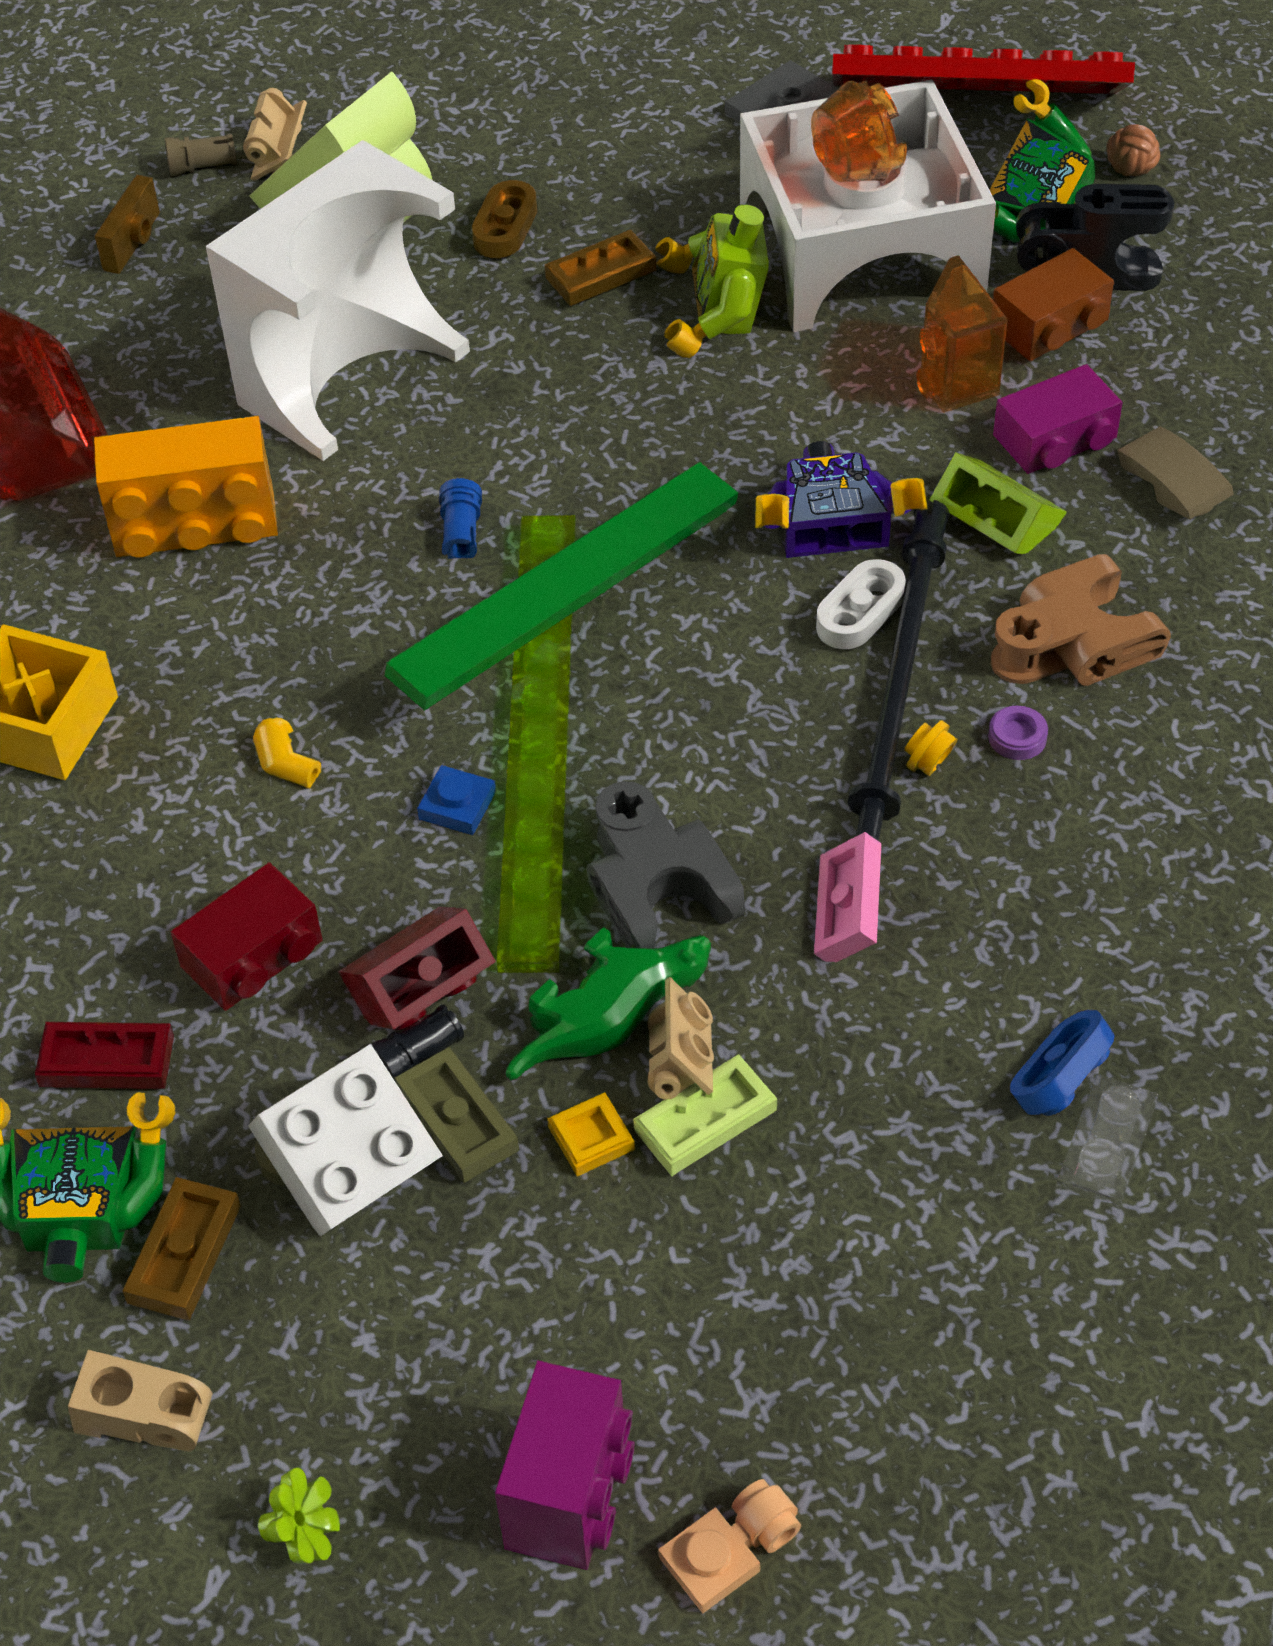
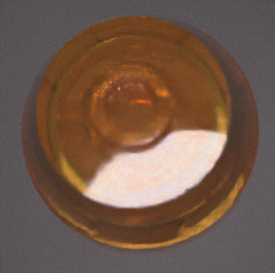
M867 80L860 83L847 81L812 114L811 131L815 153L829 175L838 182L884 181L891 171L901 168L905 163L907 156L906 142L896 143L895 132L891 123V119L898 117L899 113L892 98L880 83L868 86Z

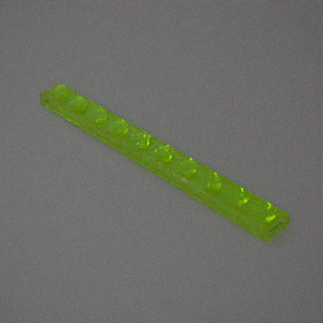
M576 515L521 516L518 578L576 541ZM573 613L514 652L497 946L498 973H560Z

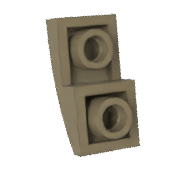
M1161 426L1117 450L1121 467L1124 470L1154 485L1156 499L1159 504L1190 520L1210 512L1213 506L1234 495L1232 485L1207 458L1185 440Z

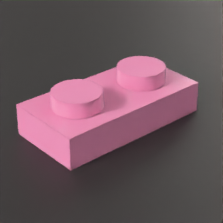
M866 832L820 855L814 954L825 962H838L877 943L881 843Z

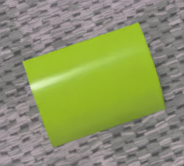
M955 452L929 499L931 502L936 500L943 503L948 508L950 514L1017 554H1026L1056 529L1067 512L985 462Z

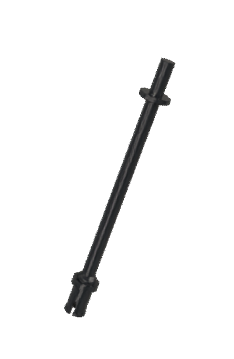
M926 500V510H914L912 532L904 540L902 557L910 565L867 782L860 783L852 788L847 802L849 809L859 815L856 836L866 832L877 841L880 838L883 820L888 821L892 817L897 816L902 801L899 794L889 786L931 571L933 568L936 569L944 563L947 551L943 538L950 513L943 503L936 500L933 502L930 517H926L929 500Z

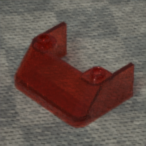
M0 308V499L5 501L9 499L22 501L95 477L94 437L107 436L108 434L65 347L47 331Z

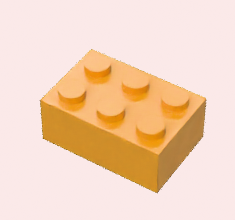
M259 416L94 437L96 484L116 557L129 555L133 557H146L153 552L182 548L199 550L211 544L234 541L252 543L263 537L278 536L274 492Z

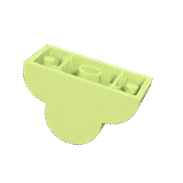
M390 72L321 128L249 195L260 209L362 140L432 180L430 169L424 157L410 139L416 128L415 110L406 89L396 75ZM406 216L404 218V222L408 220L411 216Z

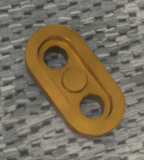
M508 180L494 185L489 190L472 224L473 244L478 253L489 258H504L516 253L520 249L537 214L536 191L530 184L519 180Z

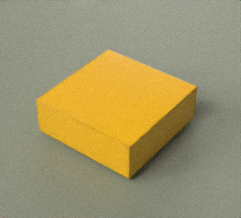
M605 1092L547 1118L548 1128L577 1177L635 1150L634 1139Z

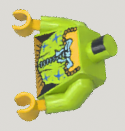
M739 205L735 208L733 215L723 213L712 215L707 229L689 237L688 244L684 246L670 237L663 238L656 245L655 250L665 256L663 259L658 260L656 265L668 272L685 273L691 264L692 258H695L692 271L699 323L692 328L681 319H677L664 332L665 338L669 340L666 344L667 347L677 355L691 358L698 352L703 338L706 336L712 339L721 333L745 334L751 332L769 267L763 228L764 215L758 208L751 205Z

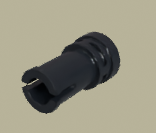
M440 1005L434 1012L401 1033L392 1032L387 1038L377 1040L371 1045L395 1081V1077L443 1051L455 1042L458 1043L463 1040L464 1031L455 1014L451 1010L448 1011L447 1006Z

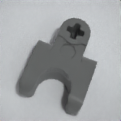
M622 781L613 783L602 790L597 797L595 808L600 824L597 841L605 857L587 864V875L595 897L626 948H657L655 940L658 923L652 907L658 901L670 896L684 895L703 903L710 911L711 916L719 924H724L744 916V889L740 879L702 821L697 819L673 829L654 799L653 794L645 786L636 782Z

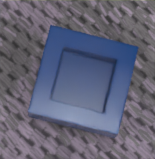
M441 765L417 807L419 820L473 835L496 793L495 780Z

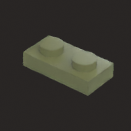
M450 1047L395 1077V1082L463 1183L519 1151L518 1137Z

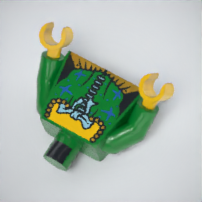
M1037 79L1026 82V86L1035 95L1034 104H1031L1022 94L1014 97L1016 110L1021 113L1034 112L1036 114L1035 121L1027 118L990 188V192L996 202L993 231L1012 243H1019L1020 241L1016 233L1015 221L1019 212L1024 207L1038 202L1074 204L1076 192L1084 186L1093 184L1095 180V166L1090 148L1074 124L1054 103L1047 104L1050 95L1049 89L1043 81ZM1041 218V229H1046L1045 219Z
M138 1092L129 1099L127 1105V1116L134 1126L12 1129L10 1141L3 1140L2 1130L10 1120L11 1111L8 1104L0 1098V1221L6 1230L19 1233L27 1252L45 1251L43 1275L46 1278L61 1283L80 1280L83 1277L86 1250L120 1249L125 1230L136 1227L161 1197L164 1186L167 1141L160 1138L161 1129L167 1127L173 1121L176 1113L175 1105L168 1096L160 1095L158 1102L159 1112L157 1117L151 1122L144 1115L145 1093ZM137 1127L141 1128L140 1136Z

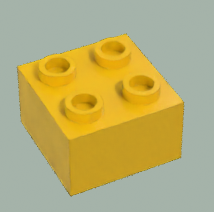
M3 624L0 628V762L66 781L118 698L106 651Z

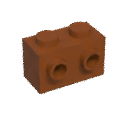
M1072 248L995 288L990 328L1026 359L1032 361L1051 350L1060 348L1064 343L1086 331L1096 329L1107 321L1110 313L1114 280Z

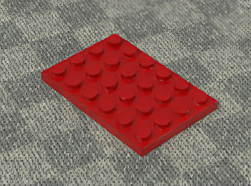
M844 45L843 54H833L832 65L834 86L893 87L933 80L937 89L1033 92L1026 86V82L1037 79L1047 85L1049 92L1116 94L1133 84L1135 62H1123L1122 52H1093L1089 59L1083 61L1073 60V51L1044 50L1043 54H1040L1036 59H1022L1023 50L993 49V53H990L988 58L972 57V48L962 47L943 48L940 56H923V47L894 46L892 55H873V46Z

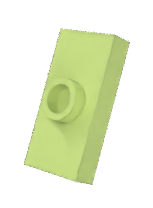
M738 1054L713 1070V1092L708 1095L694 1083L675 1098L665 1099L633 1119L634 1131L668 1173L673 1176L777 1111V1098Z

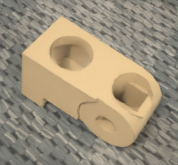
M88 1350L68 1404V1411L73 1431L76 1434L101 1438V1435H107L138 1443L145 1441L151 1445L190 1452L196 1447L213 1393L203 1382L191 1376Z

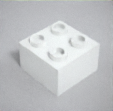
M371 1044L258 1114L248 1125L319 1236H322L443 1156Z

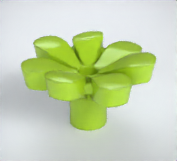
M294 1468L283 1474L280 1485L272 1488L270 1492L269 1503L273 1511L260 1516L258 1521L259 1533L267 1542H285L289 1558L294 1563L305 1564L312 1563L313 1561L327 1560L331 1555V1543L324 1533L339 1531L340 1521L338 1513L334 1508H323L322 1506L331 1496L332 1489L329 1482L320 1476L307 1484L304 1471L300 1468Z

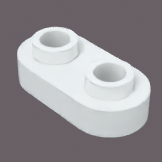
M880 559L867 560L858 564L819 604L816 624L819 638L827 645L838 649H853L866 643L902 605L906 583L903 571L894 563ZM871 591H880L884 594L876 596L872 595Z

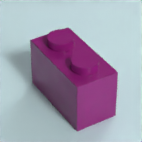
M1085 364L997 399L993 436L1027 474L1044 467L1056 468L1073 455L1090 448L1100 450L1117 438L1123 402L1088 364Z

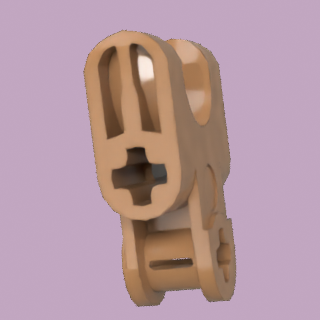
M1099 554L1043 574L1027 585L1020 597V607L1006 610L996 620L995 638L998 644L991 653L990 664L995 674L1010 683L1025 684L1034 682L1068 668L1081 685L1088 686L1160 658L1168 646L1171 633L1162 620L1153 612L1144 611L1131 616H1116L1098 608V606L1106 604L1115 598L1122 571L1112 558L1105 554Z

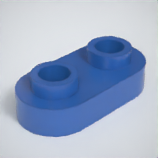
M1084 1010L1065 1019L1048 1035L1014 1076L1010 1084V1092L1025 1113L1029 1115L1043 1114L1051 1116L1061 1112L1073 1101L1075 1097L1074 1091L1090 1071L1100 1066L1110 1054L1109 1048L1114 1041L1115 1035L1101 1013L1097 1010Z

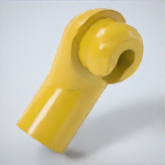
M278 717L262 720L256 727L253 736L261 768L267 774L310 789L321 773V763L293 752L292 741L288 734L293 732V729L288 721Z

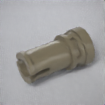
M232 133L225 136L189 140V136L184 137L182 140L174 137L164 138L171 177L185 174V171L193 173L194 169L237 164Z

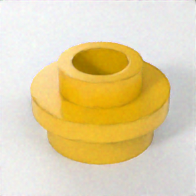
M943 720L939 721L933 728L924 723L911 737L904 751L911 755L906 767L913 772L920 769L930 776L936 770V766L948 757L957 743L958 739L948 732L950 726Z

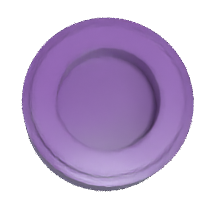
M1025 706L1005 707L996 712L990 721L989 742L992 748L1003 757L1013 760L1030 759L1037 756L1044 749L1047 742L1048 725L1044 717L1032 708Z

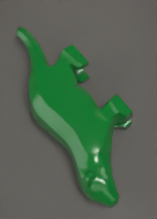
M603 927L584 947L585 951L597 959L586 972L588 975L581 982L579 989L567 991L557 997L558 986L549 978L530 996L528 1006L529 1011L533 1015L530 1021L540 1036L527 1044L512 1059L506 1068V1078L510 1081L518 1079L535 1064L550 1059L587 1057L608 1052L622 1045L640 1024L648 1010L665 996L666 979L671 977L681 988L692 986L700 979L708 964L711 951L710 940L705 936L699 935L662 948L613 947L610 931Z

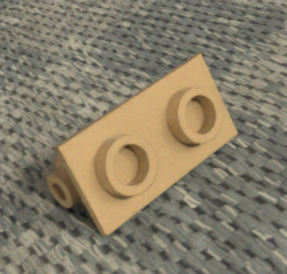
M269 88L260 93L254 112L256 119L252 120L243 144V150L247 158L255 163L251 180H258L269 173H274L293 155L294 144L302 128L301 121L307 104L305 100L292 106L285 99L282 92L276 88Z
M671 977L665 980V1002L652 1010L648 1016L649 1052L654 1056L649 1060L648 1086L652 1092L662 1099H673L694 1083L709 1095L713 1092L712 1062L714 1061L711 1036L713 1017L709 1007L699 995L694 992L687 994Z

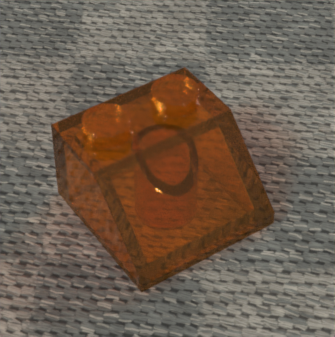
M959 255L951 257L947 261L926 303L924 328L919 333L922 359L921 368L916 373L917 384L923 397L926 399L933 398L943 413L999 395L1008 320Z

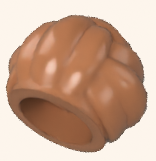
M1132 124L1119 129L1109 138L1106 145L1108 161L1116 172L1124 176L1136 177L1148 173L1158 164L1161 156L1159 143L1154 133L1143 125Z

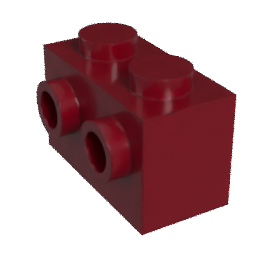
M270 862L170 931L180 967L224 1011H227L242 999L250 998L257 994L268 980L290 964L304 960L311 954L315 946L323 941L315 904Z
M439 906L338 972L364 1018L370 1025L397 1031L419 1021L427 1013L426 1008L442 997L456 995L473 985L477 980L476 975L496 961L466 908Z

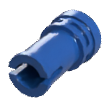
M451 479L446 481L439 490L440 515L444 520L443 555L448 554V559L473 558L477 553L476 521L480 517L482 489L476 482L469 479Z

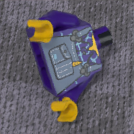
M826 441L813 442L804 449L803 458L792 459L787 463V476L785 480L776 482L768 494L756 497L755 528L765 526L766 528L774 529L781 526L783 529H786V558L889 547L891 515L901 516L910 512L911 509H927L924 481L920 478H907L892 483L878 471H872L864 455L857 452L835 455L834 448L830 443Z

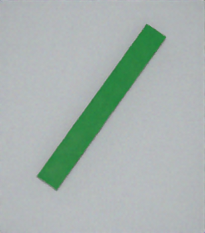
M701 462L695 464L386 662L384 676L424 711L722 515L736 504L739 492Z

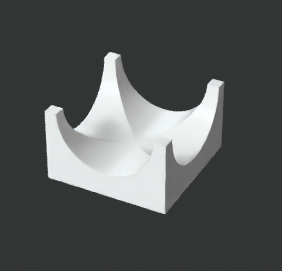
M933 80L740 113V205L754 206L763 215L767 207L779 246L786 287L787 319L793 332L813 328L815 316L824 298L846 275L868 262L893 254L924 253L941 258L959 272L961 288L967 299L987 296L996 202Z
M362 140L206 245L237 405L254 416H259L260 420L324 461L338 450L337 439L324 427L317 415L315 406L322 387L342 367L364 356L388 350L411 349L427 351L444 356L454 362L470 352L469 340L454 330L437 313L420 289L405 254L402 234L403 222L406 216L426 215L441 220L454 211L453 192Z

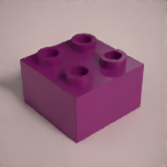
M537 1360L495 1491L504 1550L588 1570L594 1548L607 1549L616 1514V1507L609 1505L613 1481L622 1484L626 1483L635 1447V1442L628 1440L633 1412L623 1408L621 1380Z

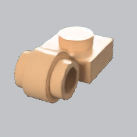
M764 1479L753 1482L741 1491L732 1503V1509L737 1514L735 1524L730 1526L715 1507L658 1549L660 1560L702 1614L760 1572V1562L749 1548L752 1546L757 1548L759 1545H762L768 1553H773L792 1540L799 1532L801 1524L796 1519L798 1509L780 1486H769Z

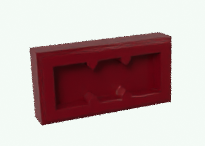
M45 1022L35 1070L38 1086L54 1088L165 1089L174 1040L171 1023Z

